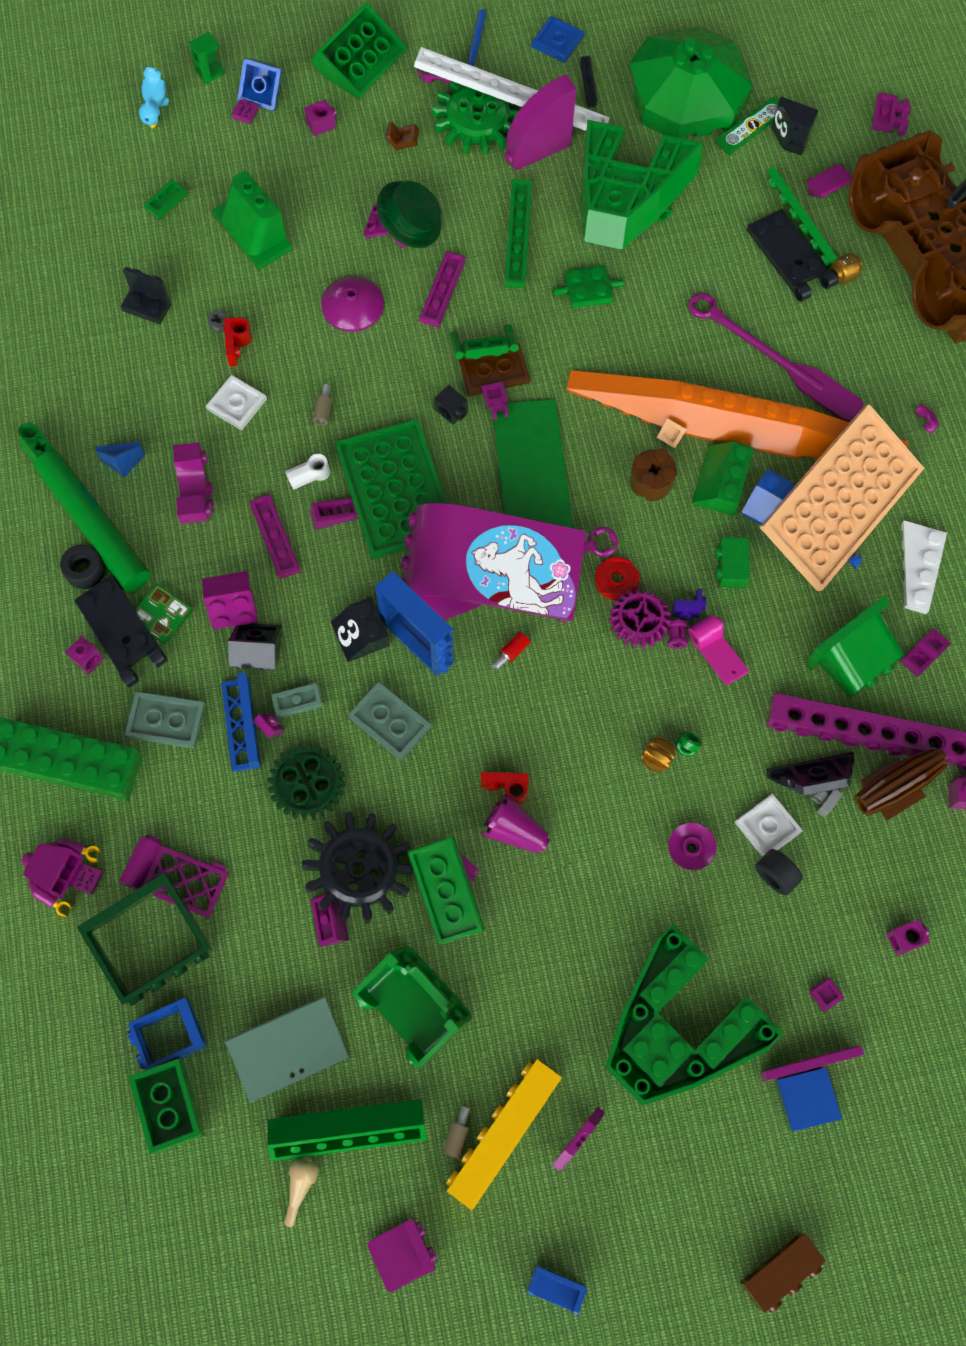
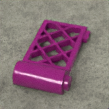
M146 834L145 838L140 837L119 883L137 890L163 873L167 874L179 869L183 881L174 884L175 887L185 885L189 897L183 900L184 902L191 900L193 905L186 904L189 910L209 919L229 876V873L225 871L227 867L216 862L208 865L158 844L159 839ZM164 854H168L175 858L177 865L163 871L160 862ZM178 859L183 860L185 862L180 864ZM189 864L197 866L199 875L186 880L181 868ZM158 867H159V869H160L161 872L155 874L156 871H157V869H158ZM200 868H203L208 871L202 873ZM212 873L222 876L217 886L208 889L204 876ZM201 878L206 890L192 895L187 883ZM166 888L152 895L176 905L171 895L169 897L163 894L168 892ZM215 891L213 897H211L210 892ZM207 894L210 900L207 911L198 909L193 899Z

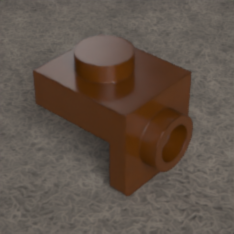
M393 122L388 123L386 139L396 151L417 146L419 128L416 124L397 128Z

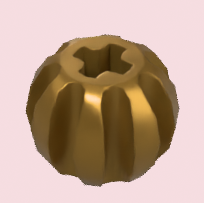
M654 737L643 750L641 760L649 770L663 772L672 763L676 755V749L668 739Z

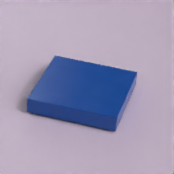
M551 16L533 39L531 47L565 63L584 38L585 32Z
M827 1068L776 1080L791 1132L842 1119Z

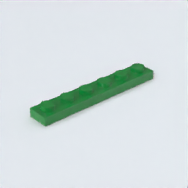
M772 166L767 170L770 177L767 179L769 185L773 190L778 189L780 201L783 205L786 203L789 205L790 209L788 212L794 220L798 218L801 223L798 226L804 235L809 234L811 237L809 242L814 250H820L822 253L820 258L825 266H831L838 257L776 168Z
M512 179L504 287L525 288L532 180Z

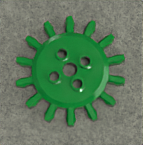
M454 81L450 82L452 95L440 90L437 92V101L446 106H432V117L446 118L434 123L436 133L445 130L451 131L445 136V142L448 147L457 139L463 141V154L469 152L471 144H480L482 154L487 155L488 143L495 141L502 150L506 148V139L503 134L504 132L508 134L512 124L509 122H513L519 110L510 109L519 107L518 105L467 86L461 88ZM475 108H481L483 111H482V112H478V111L474 112L473 109H475Z

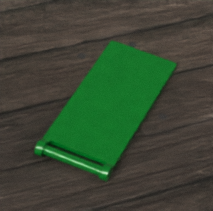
M549 399L505 404L508 408V417L505 418L503 412H497V420L493 419L504 514L573 528L556 400Z

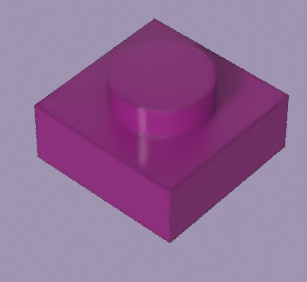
M270 713L259 714L253 721L268 738L280 736L285 730L280 724L281 722L278 717Z

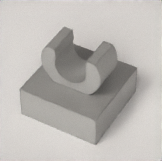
M836 790L830 794L826 791L815 794L812 800L821 805L817 813L825 818L843 793Z

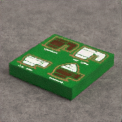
M158 584L153 587L136 607V611L152 636L164 645L194 611L192 607Z

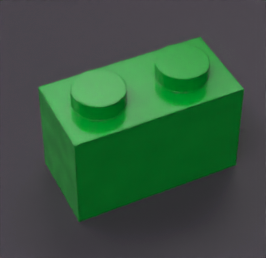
M722 537L719 545L715 546L714 557L718 559V566L715 568V579H719V588H746L750 580L749 538Z

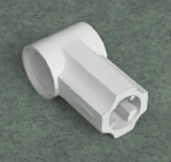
M314 454L307 462L285 471L293 490L315 480H325L331 472L327 458L322 454ZM318 465H323V468L315 469Z

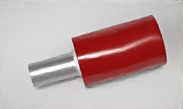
M518 631L500 650L501 656L492 664L493 668L498 670L506 661L512 663L530 644L528 637Z

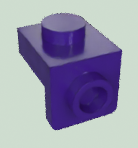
M697 589L694 601L675 600L672 606V617H678L681 620L699 618L702 610L706 608V597L702 596V589Z

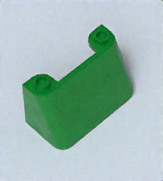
M402 946L390 952L351 993L360 1008L364 1010L376 1008L408 1044L405 1049L406 1059L418 1069L422 1068L472 1019L468 1008L424 960L408 946Z

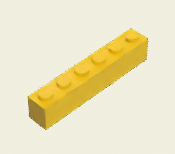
M538 1059L534 1064L530 1061L521 1073L524 1079L520 1085L514 1083L506 1096L510 1099L505 1107L502 1105L498 1106L491 1116L495 1120L489 1129L486 1126L482 1129L476 1138L480 1142L474 1151L471 1148L467 1151L461 1160L465 1164L461 1171L458 1173L454 1170L446 1182L449 1186L447 1192L471 1211L562 1079L561 1076Z

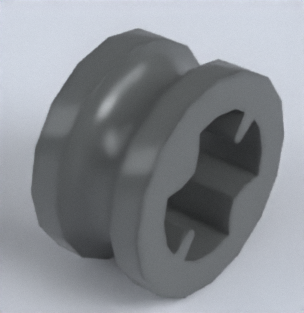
M213 311L208 316V322L212 331L217 333L224 331V318H227L224 312ZM219 319L221 323L217 324L215 320Z

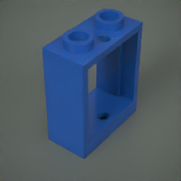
M187 998L180 999L128 1023L130 1031L127 1034L131 1044L137 1046L139 1054L136 1055L141 1069L149 1070L170 1061L182 1059L208 1047L191 1002ZM180 1012L192 1045L154 1062L142 1029Z

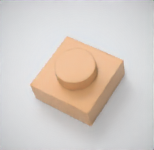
M667 418L656 438L676 448L686 429Z

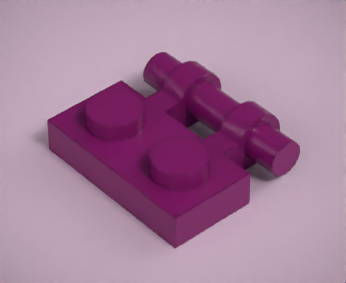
M878 93L871 129L891 133L893 127H896L898 130L897 134L904 136L909 126L910 101L904 99L902 103L897 102L898 96Z

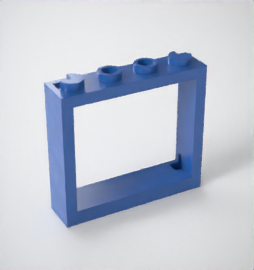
M392 571L375 586L379 614L383 624L436 676H439L442 672H448V668L454 662L453 628Z

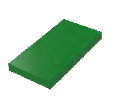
M451 836L408 851L438 945L486 930L455 837Z

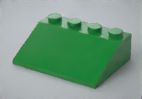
M365 2L315 53L310 62L325 78L359 99L408 47L371 6Z

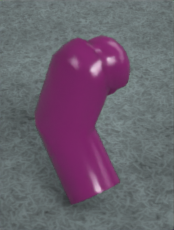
M921 403L915 413L927 421L923 429L931 434L936 428L938 429L939 422L936 414Z

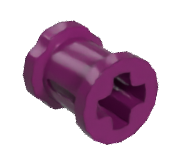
M684 620L670 621L669 626H667L670 640L667 642L668 647H687L688 640H686L685 633L687 622Z

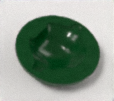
M395 181L388 183L381 189L377 197V212L389 234L400 243L412 248H426L432 245L439 237L441 231V209L432 192L420 183L413 181Z

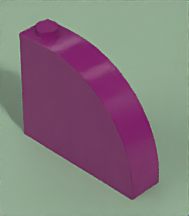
M566 74L551 81L536 92L523 105L514 118L508 131L506 153L504 156L506 162L509 165L511 164L515 171L571 146L577 89Z

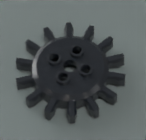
M348 812L344 822L347 830L338 833L333 824L327 820L323 824L325 833L331 838L327 844H323L314 838L308 840V847L319 852L321 856L320 860H302V870L319 871L320 878L308 882L305 885V890L307 893L324 888L328 893L319 904L321 912L327 910L333 901L343 904L340 912V922L346 923L351 907H361L362 918L365 924L371 923L372 918L370 905L378 902L387 914L390 915L393 912V904L386 897L390 890L400 896H407L409 888L396 882L395 879L397 874H414L411 864H397V856L406 854L411 846L409 842L392 847L388 842L395 834L397 828L395 824H391L383 834H379L373 831L376 824V814L370 813L366 820V827L355 828L354 817L351 812ZM364 851L367 856L360 858L358 852ZM344 863L346 867L340 870L336 865ZM356 863L362 864L365 868L364 873L361 875L353 874L351 871L352 865ZM375 871L379 876L371 878L370 873ZM351 883H355L358 888L351 890L348 886Z

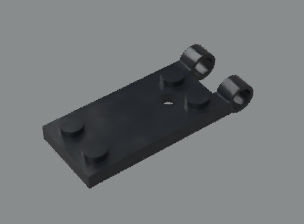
M783 209L748 225L747 232L799 302L811 298L812 291L807 284L811 280L818 278L824 289H829L838 284L836 273L831 269L828 270Z
M112 574L74 600L118 670L120 678L129 688L140 681L131 666L148 655L158 668L168 662L167 657ZM130 637L129 643L124 644V638Z

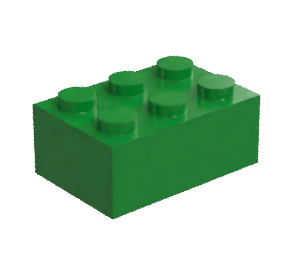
M176 1059L129 1076L149 1154H158L205 1136L183 1060Z

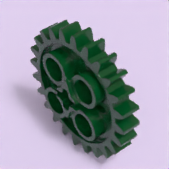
M299 744L296 752L289 748L290 755L288 756L281 753L282 761L274 760L277 769L269 770L274 777L267 778L268 782L273 784L268 788L269 793H275L271 796L273 802L278 801L276 804L277 809L285 807L284 815H288L292 811L293 819H296L301 814L303 821L306 820L307 815H311L312 819L315 820L316 813L318 812L324 817L325 808L332 812L331 803H340L336 795H344L343 790L339 787L346 785L345 781L340 780L345 777L344 771H338L342 768L341 763H335L337 760L336 756L332 755L328 758V749L321 753L320 745H317L315 750H312L310 744L307 745L306 750H303ZM314 762L318 764L317 769L313 771L306 769L309 763ZM297 764L301 765L308 781H310L311 787L317 796L316 800L312 799L296 767ZM289 773L297 774L295 780L291 782L285 781V777ZM320 783H327L329 785L325 791H318L316 789ZM300 793L307 795L306 800L303 802L295 801L296 796Z

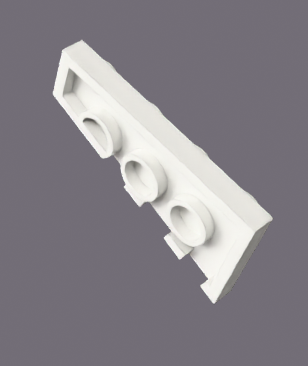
M903 521L901 531H903L902 550H904V608L927 614L931 605L947 533Z

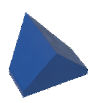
M140 442L95 447L101 462L124 478L145 456Z

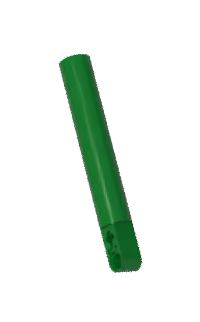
M32 423L22 424L18 429L20 448L32 462L34 470L90 545L98 552L102 561L126 592H133L144 586L151 577L150 571L62 455L52 447L39 428Z

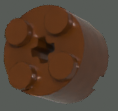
M664 449L646 450L637 455L630 475V486L637 496L640 495L649 501H657L666 497L672 489L676 477L677 468L675 461Z

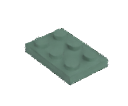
M380 682L348 714V718L400 761L405 758L432 727L427 720Z
M135 692L124 736L128 739L195 749L206 705L201 701Z

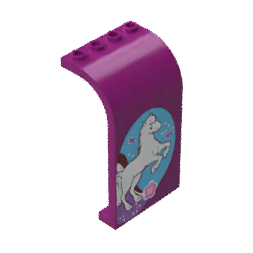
M422 504L415 508L413 512H410L408 525H411L410 534L406 535L404 546L407 547V553L401 561V569H404L403 578L401 579L418 596H434L554 618L564 623L573 621L586 531L454 504Z

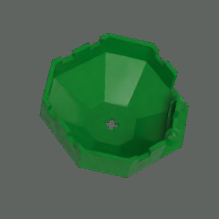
M701 26L647 37L629 63V68L635 82L633 101L636 109H639L641 123L663 135L685 139V136L695 134L696 137L712 134V130L722 128V131H727L733 127L749 102L753 85L736 43ZM697 56V60L690 61L691 57Z

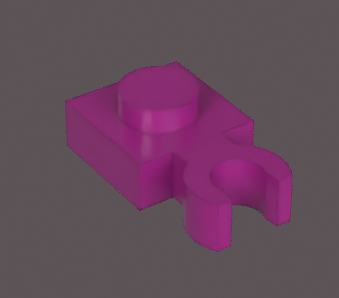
M503 382L481 386L487 409L492 408V418L497 420V412H503L505 418L508 417V408L505 405L508 404V399Z

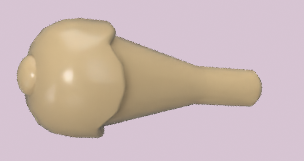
M309 1157L298 1158L289 1167V1207L284 1224L288 1227L294 1226L303 1199L311 1185L317 1181L318 1167Z

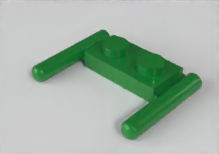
M510 324L504 326L507 338L503 335L465 340L463 344L460 343L458 333L452 331L450 339L456 359H462L463 356H466V359H479L482 356H500L508 353V350L512 352L518 351L519 346L512 326Z

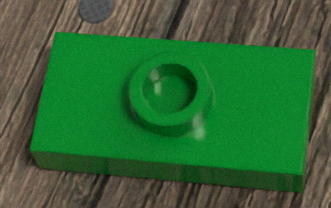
M171 179L143 205L146 211L160 220L183 200L188 193L185 188Z

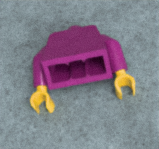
M63 838L50 842L48 845L40 844L34 853L27 852L24 854L22 864L26 868L23 875L29 879L28 886L33 897L50 908L52 906L56 908L58 915L67 917V915L61 912V907L67 905L73 909L72 905L68 902H59L57 898H63L84 858L81 854L86 855L89 862L96 863L98 860L94 857H89V854L92 851L100 853L99 848L96 846L85 848L84 844Z

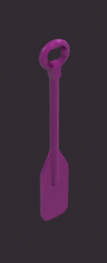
M698 293L689 300L688 308L693 316L701 319L710 318L716 323H721L784 367L802 393L839 419L847 422L852 421L863 408V402L859 397L820 370L790 362L728 319L722 311L717 309V302L711 295ZM699 299H705L709 304H712L707 313H701L693 305Z
M601 526L595 528L589 534L588 542L584 544L583 555L592 551V553L600 557L610 556L618 547L616 533L609 527ZM604 531L610 534L608 536L610 541L614 543L613 548L608 547L599 552L596 549L595 541H592L594 534L596 536L603 534ZM419 596L444 621L482 606L481 604L443 597Z

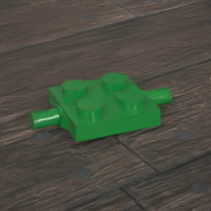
M605 265L565 270V286L553 288L554 297L566 295L570 300L572 309L613 303L612 288L624 287L623 278L611 280L607 275Z

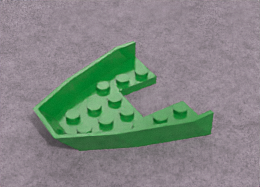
M587 120L580 195L584 242L623 250L664 213L697 176L704 160L702 142L663 135L650 166L644 167L614 160L626 134L625 127Z

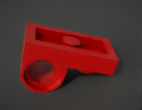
M224 318L225 348L229 367L238 366L237 357H241L240 347L247 346L252 341L250 326L244 318Z
M481 772L480 788H485L487 791H498L499 788H505V793L519 805L525 802L528 792L529 773ZM519 788L522 791V795L518 797L512 796L510 790Z

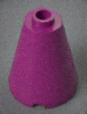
M504 793L501 797L505 800L502 803L497 801L484 823L488 828L486 832L481 830V835L536 854L540 850L543 852L550 842V839L547 838L549 833L516 801Z

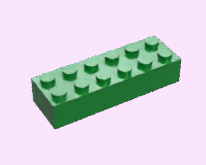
M0 717V771L129 801L143 758L136 748Z

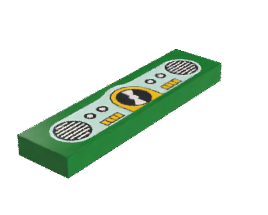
M774 97L769 99L719 136L716 144L730 156L773 123L779 101Z

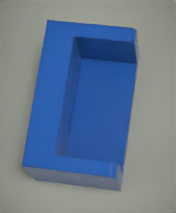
M535 1265L526 1292L578 1315L587 1287Z

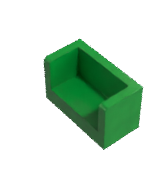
M210 32L188 42L195 71L205 84L225 74L215 54L219 44Z

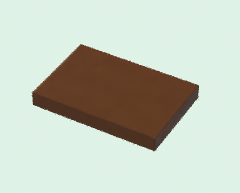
M518 343L519 349L516 352L508 350V353L500 356L489 355L482 356L479 359H466V356H463L462 359H458L468 396L481 394V386L503 382L504 389L530 383V376L520 343Z

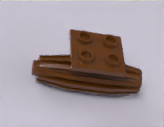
M930 748L907 757L902 761L899 758L894 759L859 781L863 789L854 797L856 805L866 816L881 812L887 821L926 797L922 788L926 787L947 768V755L941 749Z

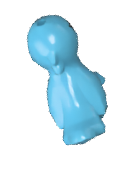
M146 67L143 71L145 79L141 87L142 97L145 102L139 108V116L144 124L155 128L160 119L159 107L167 106L169 99L165 97V82L160 80L161 71L152 67Z

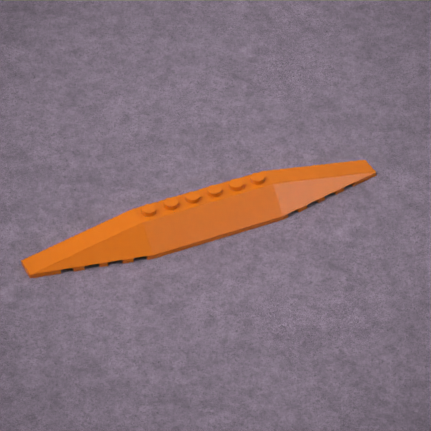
M571 370L566 391L588 400H597L601 402V405L608 408L614 407L619 409L625 415L629 416L631 414L642 419L641 421L648 424L653 423L663 427L668 418L686 429L683 435L720 443L737 442L754 447V450L796 459H800V457L819 459L850 423L803 407L673 380ZM900 439L902 443L908 448V441Z

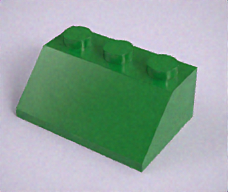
M737 442L708 446L692 504L734 516L739 505L754 447Z

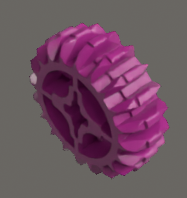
M637 588L634 594L628 590L625 596L620 595L618 601L613 603L612 607L614 609L610 610L612 618L609 620V623L614 625L612 632H619L617 639L625 638L624 644L627 645L629 642H632L633 648H636L637 644H641L642 649L646 648L647 643L651 647L655 645V641L660 643L663 639L662 635L666 636L668 633L667 626H669V619L671 618V613L666 612L669 608L668 604L662 605L663 597L656 599V592L648 595L647 588L643 593H640ZM639 605L636 609L626 610L630 606ZM647 607L650 608L655 614L649 612ZM640 612H642V615H641L642 621H641L640 626H639V625H638V623H639L638 617H639V615H640ZM625 623L630 624L633 627L634 631L630 629ZM655 627L651 631L641 632L644 628Z

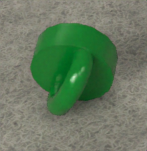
M688 731L682 732L675 744L677 751L684 756H694L702 746L700 738Z

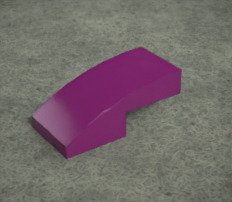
M933 628L902 659L901 663L916 677H919L951 643Z

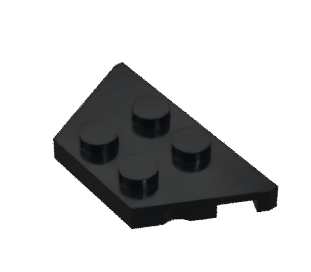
M854 752L767 768L766 776L768 779L802 795H815L818 792L840 790L841 788L849 787L851 784L855 762Z

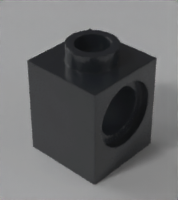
M448 385L434 398V410L454 425L458 420L464 419L467 415L468 400Z

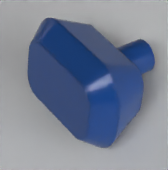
M853 553L847 562L857 569L859 568L858 564L861 563L862 556Z

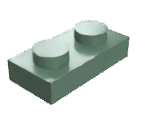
M317 683L271 695L278 719L323 707Z

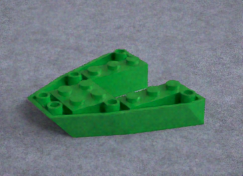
M674 924L656 940L622 1011L605 1066L642 1106L705 1084L767 1052L784 1034L746 996L693 1049L658 1012L707 963L709 958Z

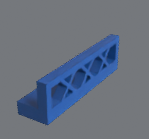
M247 673L237 674L238 680L221 682L233 772L261 768L256 725L253 722L255 718L250 680ZM239 686L240 695L234 700L228 696L227 688ZM236 706L242 710V718L238 722L232 719L230 714ZM239 728L245 733V739L241 744L233 738V735ZM243 750L247 753L248 763L237 765L236 757Z

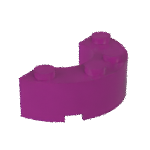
M200 442L173 445L174 465L180 497L176 498L178 520L181 525L208 522L211 519L212 512H215L213 499H210V495H213L212 482H208L205 464H208L206 450L202 451Z

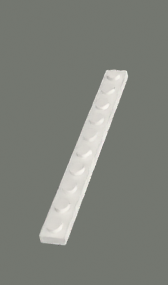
M423 47L420 48L414 67L521 107L538 92V90ZM575 105L573 126L586 131L587 120L608 124L610 117Z

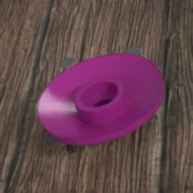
M685 823L672 832L668 842V850L672 860L678 866L686 870L696 871L707 867L713 861L717 845L713 834L705 826L698 823ZM693 845L695 852H689L687 846Z

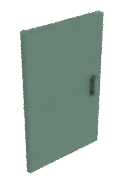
M325 996L224 1040L249 1103L349 1058Z

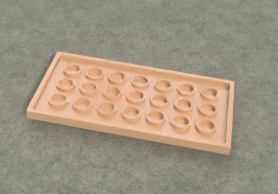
M870 404L865 405L762 523L760 528L816 591H822L922 472L924 467Z

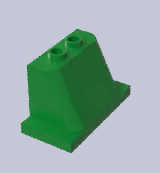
M246 170L235 175L232 179L226 202L214 208L212 214L259 271L293 249L285 236L281 211Z
M884 595L816 647L805 665L811 671L818 665H821L850 699L865 687L868 690L879 682L877 678L882 674L885 677L896 668L894 665L905 655L882 617L883 612L891 602Z

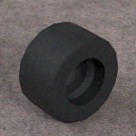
M80 544L72 546L65 551L60 560L62 574L69 584L76 588L87 589L94 587L104 577V562L98 552L89 545ZM90 561L91 564L87 570L80 573L75 572V567L79 563Z
M770 849L755 864L759 876L772 889L782 895H788L803 880L802 873L798 867L778 850Z

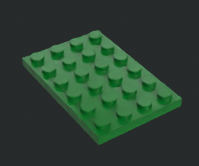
M418 419L334 442L371 560L407 550L404 543L406 535L410 534L411 525H408L409 514L419 505L429 503L447 504Z

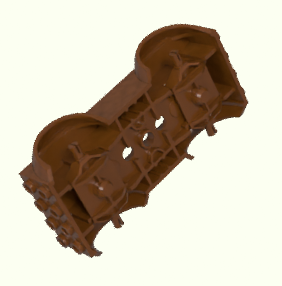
M929 130L924 133H917L909 139L900 140L889 147H882L874 153L861 156L849 184V206L855 222L861 229L872 234H882L912 279V300L915 311L921 321L932 329L946 331L956 344L961 341L966 342V196L955 208H950L945 204V201L957 188L947 174L954 171L955 167L952 162L946 165L943 164L941 155L942 139L939 135ZM928 213H935L938 220H931ZM940 228L946 229L948 233H944ZM950 245H957L960 252L956 253L951 251Z

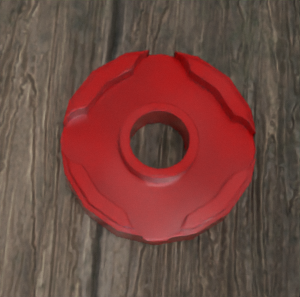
M610 557L597 567L595 573V586L598 592L605 598L613 601L618 600L620 595L625 596L628 590L634 594L640 581L638 569L635 568L630 560L623 557ZM619 574L622 576L623 581L616 583L612 581L611 576Z

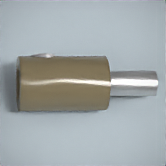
M328 384L323 385L322 395L316 398L312 421L319 426H326L329 423L332 398L329 397L331 386Z
M462 1106L457 1122H451L446 1140L443 1143L442 1154L460 1159L469 1128L465 1127L469 1108Z

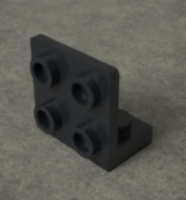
M125 267L123 272L130 291L121 305L122 311L160 325L171 306L163 280L158 276L142 273L138 269Z

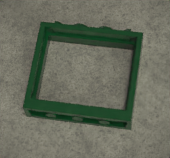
M163 873L77 926L122 1005L130 1003L133 1006L144 999L143 994L150 989L153 992L159 990L166 985L164 980L172 975L175 978L181 976L188 971L186 966L194 961L196 964H200L210 957L208 953L213 950L171 878L166 873ZM166 887L201 948L133 991L128 992L96 938L94 931Z

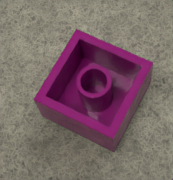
M248 571L202 578L203 599L213 630L258 622L256 600Z

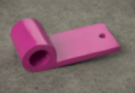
M710 615L689 627L687 631L693 644L727 686L748 674L749 669L723 638L724 624L719 617Z

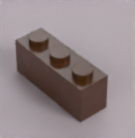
M798 1233L742 1280L740 1284L760 1311L772 1313L782 1305L781 1299L788 1293L792 1296L802 1288L801 1282L808 1276L811 1279L818 1275L823 1269L821 1265L826 1260L805 1233Z

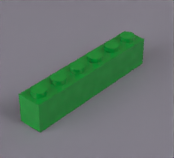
M422 1099L268 1119L267 1146L271 1162L426 1141Z

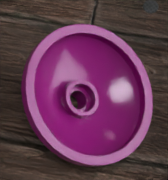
M347 276L334 281L326 288L322 295L321 308L325 319L333 327L346 332H358L373 326L379 320L384 310V299L379 287L369 279L359 276Z

